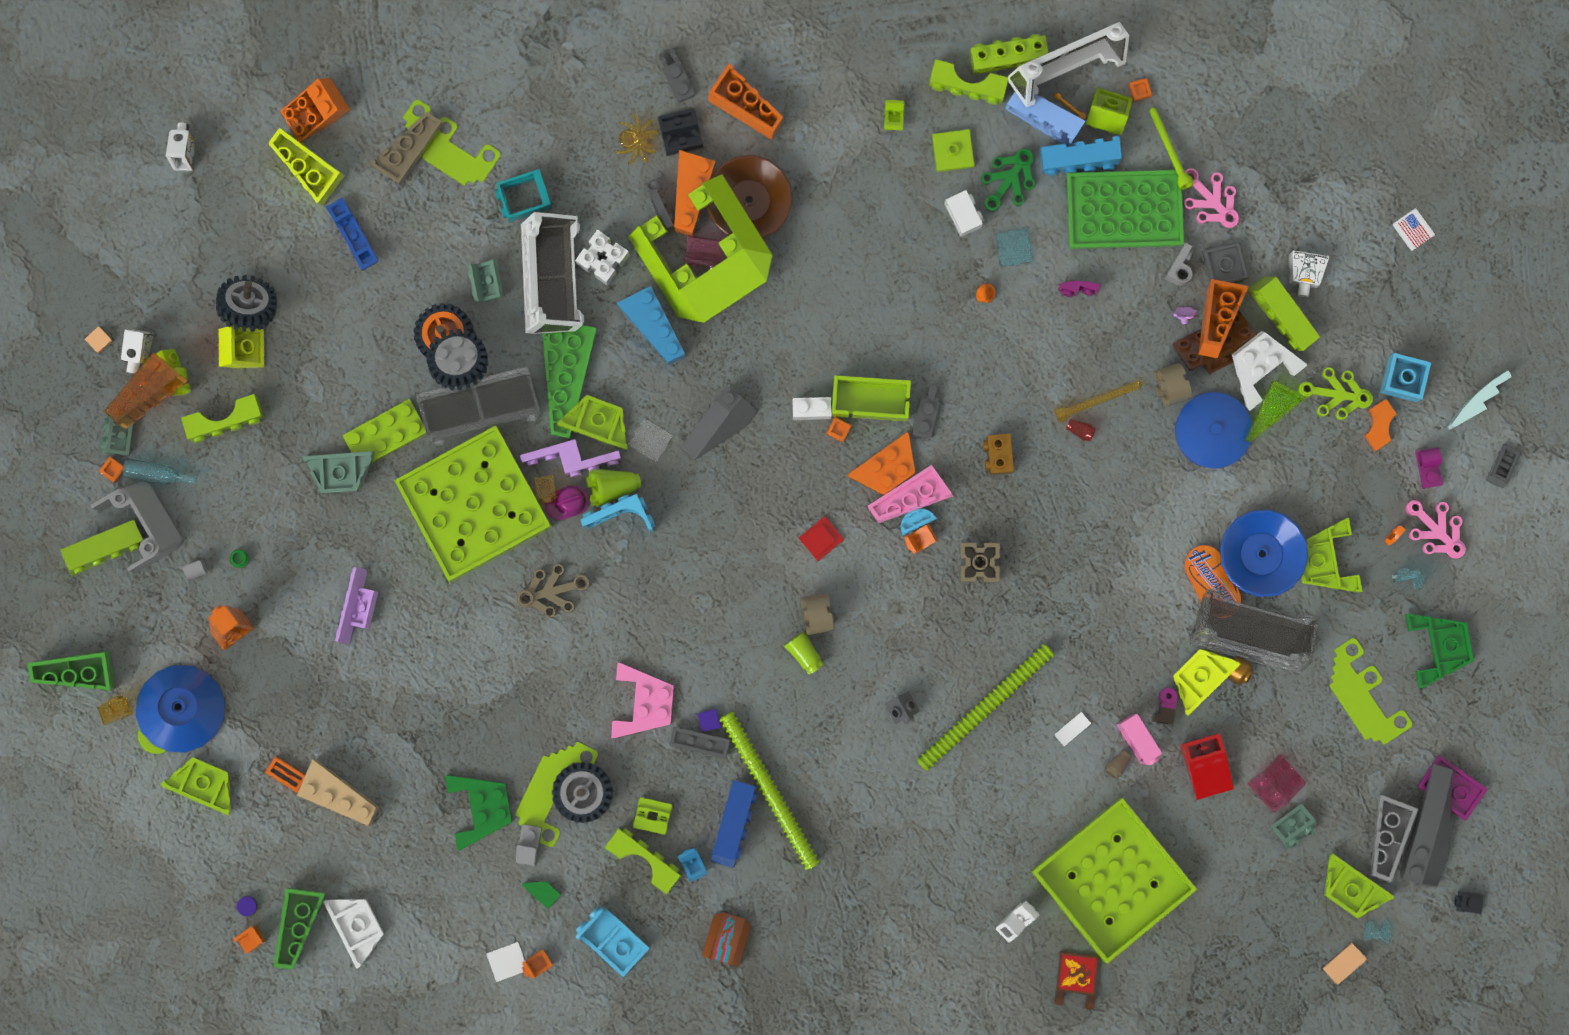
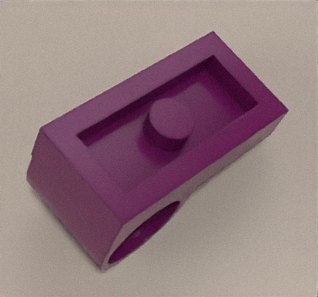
M1436 447L1415 451L1422 489L1442 486L1443 482L1439 467L1442 464L1440 449Z

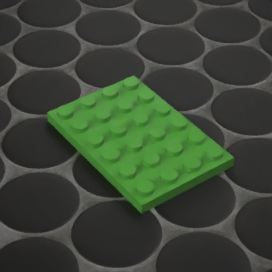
M1176 170L1066 174L1069 249L1170 247L1184 245L1182 190H1180L1177 184L1179 176Z

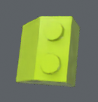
M1097 87L1086 124L1095 129L1106 130L1111 134L1122 135L1133 98Z

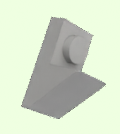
M522 824L520 840L516 850V863L535 866L542 827Z

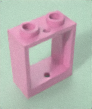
M1132 714L1116 724L1140 764L1152 765L1160 760L1158 756L1162 752L1138 714Z

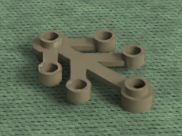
M556 564L543 590L535 592L539 582L546 578L545 571L538 569L535 571L534 578L528 589H523L518 593L517 603L522 608L534 607L543 612L546 617L553 618L556 615L555 608L552 606L547 607L537 601L538 599L546 598L562 607L565 612L571 613L575 608L574 604L571 601L561 599L556 594L574 589L584 591L590 585L589 579L584 575H579L573 582L553 587L559 576L563 575L565 571L562 565ZM558 566L562 568V572L559 574L555 572V568ZM538 572H543L541 579L537 578ZM585 580V586L580 587L579 581ZM525 595L530 597L529 602L523 601ZM570 603L572 609L566 610L565 605ZM550 608L553 609V614L551 616L547 615L546 613L547 610Z

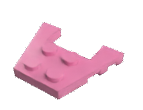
M618 663L616 680L636 682L633 722H612L611 738L670 725L674 686L622 663Z

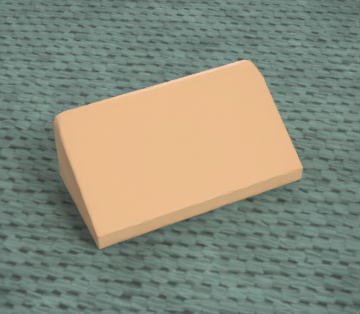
M1351 943L1322 969L1335 984H1339L1364 963L1367 958Z

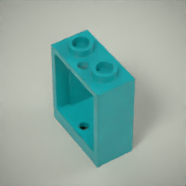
M540 169L496 183L498 189H495V194L498 201L502 200L503 207H500L503 217L508 218L509 222L528 217L534 212H543L553 208ZM535 180L543 204L512 214L504 190Z

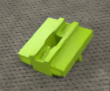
M640 797L633 828L666 835L670 813H672L673 808L672 804ZM649 811L658 813L656 821L648 819Z

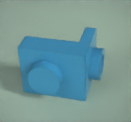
M696 848L687 849L678 856L690 882L708 874Z

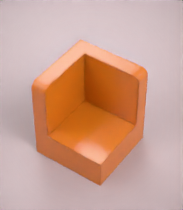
M257 925L251 926L233 938L234 942H239L245 953L251 952L267 941Z

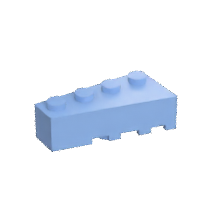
M1014 92L1005 109L1060 144H1068V147H1071L1082 130L1085 120L1038 95H1034L1035 104L1026 108L1017 93Z

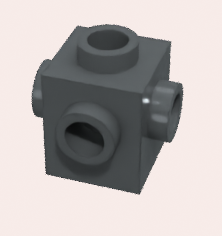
M909 691L885 703L895 724L901 721L905 724L914 719V714L920 712Z

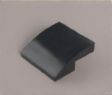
M694 108L658 116L667 156L679 154V150L687 152L704 148Z

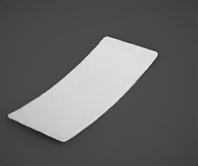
M1081 712L1061 728L1055 736L1063 746H1066L1091 723Z

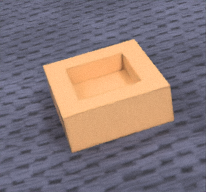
M99 326L85 338L89 345L99 354L113 342Z

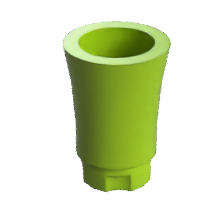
M806 631L801 632L783 646L809 675L824 665L820 655L809 640Z

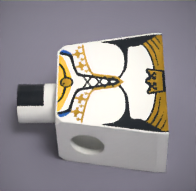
M178 123L177 130H170L166 157L173 170L193 171L194 139L189 132V124Z

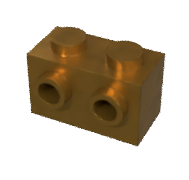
M1011 434L988 435L986 440L983 441L984 452L988 454V459L985 460V469L989 471V476L1012 474L1014 466Z

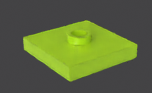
M970 129L932 134L937 172L974 168Z

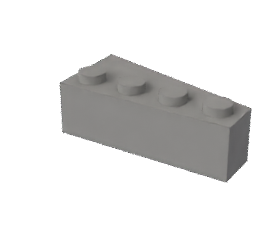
M1378 795L1371 876L1386 882H1392L1418 811L1417 808L1386 796Z

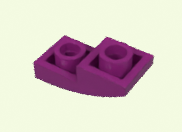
M1070 281L1061 283L1058 291H1061V294L1067 297L1076 296L1079 290H1082V293L1085 295L1093 296V294L1097 295L1101 284L1087 281Z

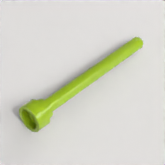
M1155 107L1150 108V115L1179 176L1177 184L1180 190H1185L1191 187L1194 181L1188 173H1185Z

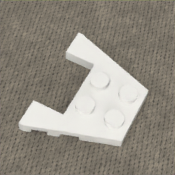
M1263 331L1232 354L1237 377L1241 384V393L1245 400L1244 405L1248 411L1263 401L1253 385L1283 362L1289 373L1293 376L1307 366L1304 361Z

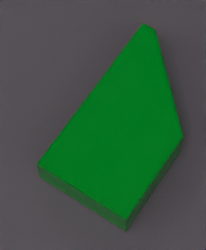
M548 881L525 882L522 884L547 909L562 895Z

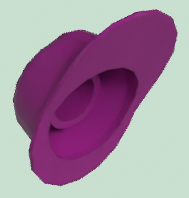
M577 485L567 486L548 495L544 504L545 511L552 519L565 520L585 512L589 506L590 498L588 492L583 487Z

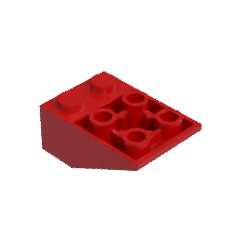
M1220 733L1179 744L1196 800L1234 789Z

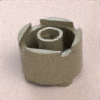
M1180 363L1153 371L1154 380L1158 384L1155 387V391L1158 397H1162L1165 407L1186 401L1192 396L1189 380L1185 379L1184 374L1186 372Z
M828 593L800 598L807 635L834 630Z

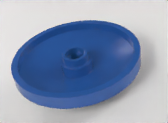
M1219 392L1204 393L1191 399L1180 411L1175 425L1177 444L1185 457L1198 466L1210 469L1227 467L1238 461L1248 450L1253 434L1252 421L1246 408L1234 397Z

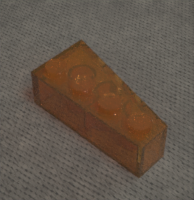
M153 353L103 412L117 424L127 429L143 417L146 411L152 407L155 408L162 399L168 395L171 396L178 387L187 384L189 381L164 359Z

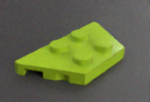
M586 395L557 422V425L627 450L626 431L623 422L624 415L623 408Z
M192 757L184 766L175 771L172 776L160 785L221 813L231 814L230 773L200 759Z
M1333 853L1329 855L1324 896L1354 917L1360 918L1367 912L1378 908L1383 903L1394 898L1389 892Z

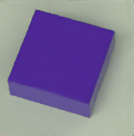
M717 709L697 713L702 732L721 728Z

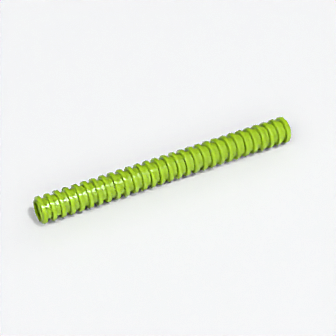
M1042 644V648H1038L1036 653L1033 652L1032 657L1029 656L1027 661L1024 660V664L1019 665L1020 668H1016L1014 673L1011 672L1010 677L1007 676L1005 681L1002 680V684H998L997 688L992 690V693L989 692L988 697L985 696L983 701L980 700V704H976L975 708L970 710V713H966L965 718L962 717L961 721H957L956 726L953 725L952 729H948V733H944L943 738L940 737L938 742H934V746L931 745L929 750H925V754H921V758H917V762L925 771H929L930 767H934L933 764L935 762L938 763L939 758L942 759L944 754L947 755V751H951L953 746L956 747V743H960L961 738L964 739L966 734L969 735V731H973L975 726H979L978 723H982L983 718L986 719L988 714L991 715V711H995L997 706H1001L1000 703H1004L1005 698H1009L1010 694H1014L1015 689L1018 690L1019 686H1023V682L1028 681L1027 678H1031L1032 674L1037 673V669L1040 670L1041 666H1045L1046 661H1050L1049 658L1054 657L1051 649L1047 645Z
M735 712L728 713L720 719V722L724 723L723 727H726L727 733L729 732V738L732 737V743L736 744L735 748L739 749L738 753H741V759L744 758V764L748 765L747 769L751 770L750 774H753V779L757 781L756 785L760 786L759 790H762V795L766 796L765 800L769 802L768 806L772 807L771 811H774V816L778 817L777 821L784 828L783 832L787 833L786 837L790 838V843H793L792 847L797 850L795 853L799 854V859H802V865L805 864V870L811 869L819 864L820 860H817V855L813 853L814 849L810 848L811 844L807 843L808 839L804 838L805 834L801 832L802 828L798 827L799 823L795 822L796 818L792 817L793 813L788 810L790 808L786 806L787 802L783 801L784 797L780 796V790L777 791L776 788L778 787L773 784L774 780H771L772 776L768 775V769L765 770V764L761 763L760 755L755 752L757 750L753 749V743L750 744V738L746 737L747 733H744V728L740 726L741 722L738 723V717L734 716Z

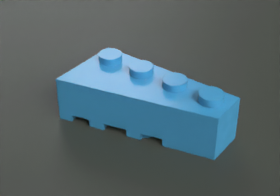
M1119 136L1113 137V141H1105L1101 138L1095 139L1090 144L1084 141L1072 144V147H1068V144L1041 147L1039 151L1042 174L1047 173V176L1057 175L1058 172H1065L1066 174L1077 173V170L1094 172L1100 168H1103L1104 171L1114 170L1122 159Z
M651 286L617 302L620 310L668 365L686 357Z

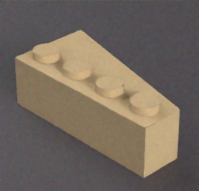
M312 759L297 796L368 826L373 824L380 808L317 759Z

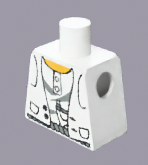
M1294 250L1289 254V279L1291 285L1299 286L1297 296L1309 297L1310 288H1317L1320 285L1329 256Z
M136 329L124 331L121 360L128 361L126 372L138 374L140 363H147L146 359L149 357L154 333Z

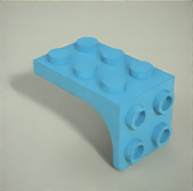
M637 494L631 497L629 495L622 496L618 499L619 502L613 505L611 502L600 507V511L596 513L594 511L587 512L583 515L584 518L580 519L583 527L587 530L620 514L631 512L638 514L644 519L650 533H653V527H656L651 515H646L645 510L648 508L643 497L639 498Z
M605 905L602 908L598 906L589 915L591 920L588 923L584 921L576 929L578 934L575 937L589 945L613 969L624 977L650 947Z

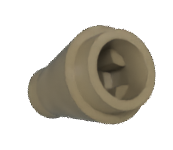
M1122 750L1106 765L1105 772L1116 780L1122 777L1131 759V755Z

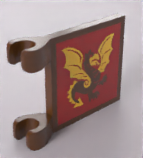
M1060 952L1055 1005H1063L1064 992L1087 995L1085 1008L1094 1009L1099 956Z

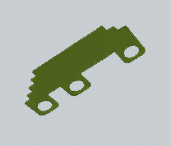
M414 100L403 116V119L407 121L405 127L408 129L420 118L413 114V108L416 105H422L425 113L430 112V107L420 100ZM447 117L440 118V121L443 123H450L452 130L448 134H443L439 130L420 158L463 185H466L468 181L474 183L476 180L483 182L500 158V152L490 145H484L477 157L474 158L449 142L457 129V124ZM486 150H492L495 153L493 161L487 162L483 159V153Z
M1351 638L1334 649L1337 654L1333 659L1336 665L1332 667L1335 674L1331 676L1333 683L1329 686L1364 739L1372 738L1374 742L1380 740L1385 745L1411 728L1412 722L1405 711L1400 710L1387 719L1369 693V690L1382 682V677L1374 666H1369L1357 674L1350 665L1351 662L1364 654V650L1357 639ZM1349 644H1355L1358 647V653L1355 656L1347 654L1346 647ZM1369 671L1374 672L1377 676V680L1373 684L1367 683L1364 678L1365 674ZM1396 717H1405L1407 724L1404 728H1397L1395 726L1394 720Z
M576 742L574 747L568 746L565 751L560 749L558 754L551 753L550 757H542L515 813L516 816L520 817L519 825L526 824L542 827L540 843L548 847H553L560 835L558 828L545 823L546 817L553 805L552 790L557 775L564 768L573 764V762H582L580 755L584 751L592 753L593 759L590 762L591 764L595 763L598 756L596 750L579 742ZM546 829H551L555 833L554 839L550 842L545 841L542 837Z

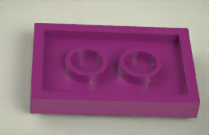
M1438 755L1416 787L1425 792L1433 764L1453 769L1451 812L1466 821L1488 789Z

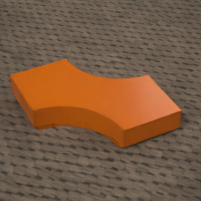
M1387 399L1369 409L1372 416V425L1364 437L1374 451L1392 441L1389 435V424L1397 414Z

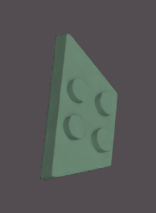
M375 452L303 456V460L308 464L311 470L310 474L316 480L317 487L321 493L360 491Z

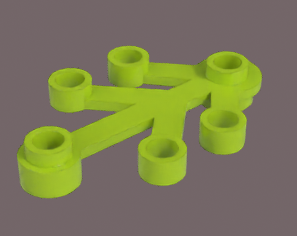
M1330 367L1323 370L1322 376L1329 381L1335 390L1314 387L1310 382H1303L1298 386V394L1301 397L1307 398L1313 394L1333 398L1325 405H1320L1317 408L1316 412L1320 417L1328 415L1331 409L1344 400L1353 401L1345 408L1338 409L1335 413L1338 420H1344L1357 407L1367 408L1373 401V396L1368 390L1360 389L1353 379L1354 375L1351 371L1343 372L1341 380L1349 385L1353 393L1345 391L1334 376V369ZM1327 370L1331 372V377L1326 376L1325 372ZM1349 374L1350 380H1346L1344 375ZM1304 386H1308L1310 391L1305 392ZM1361 395L1366 397V402L1361 401ZM1320 408H1325L1326 413L1321 414ZM1339 411H1343L1345 416L1340 417Z

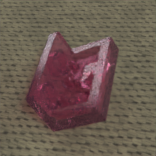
M689 235L684 262H688L691 266L707 265L708 268L712 269L724 261L725 253L718 244L722 240Z

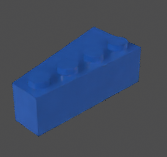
M733 780L711 862L733 868L735 859H740L742 848H739L741 840L745 841L747 830L744 829L746 822L750 823L753 811H750L749 808L751 803L755 804L758 794L754 792L755 786Z

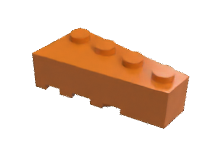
M729 63L710 90L708 101L772 140L782 126L783 116L767 100H764L759 95V92L752 88L746 82V79L741 74L739 75Z
M679 150L674 228L675 232L694 237L702 210H697L688 194L703 185L702 183L710 180L716 168V161Z
M1211 279L1206 291L1198 355L1218 358L1249 286Z
M219 605L212 610L213 614L209 616L210 633L224 651L255 628L244 612L238 608L226 605L222 607V605Z

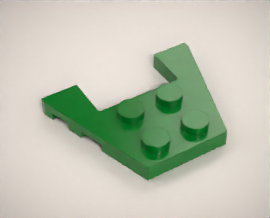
M1405 614L1408 631L1428 628L1435 668L1415 671L1418 688H1424L1474 661L1467 623Z
M451 775L445 776L448 793L468 790L474 830L455 833L457 851L513 822L506 784Z

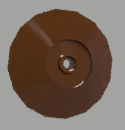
M756 155L736 156L721 164L710 179L721 174L724 176L762 238L776 232L787 220L793 203L791 184L784 171L771 160ZM752 198L753 202L747 203L746 199ZM713 202L708 205L707 211L714 224L728 236L731 235L733 232L715 203Z

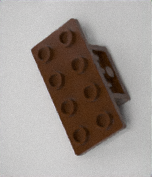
M1238 311L1218 358L1198 355L1202 329L1174 342L1172 345L1189 371L1205 364L1208 374H1211L1233 363L1232 354L1257 334L1242 313Z

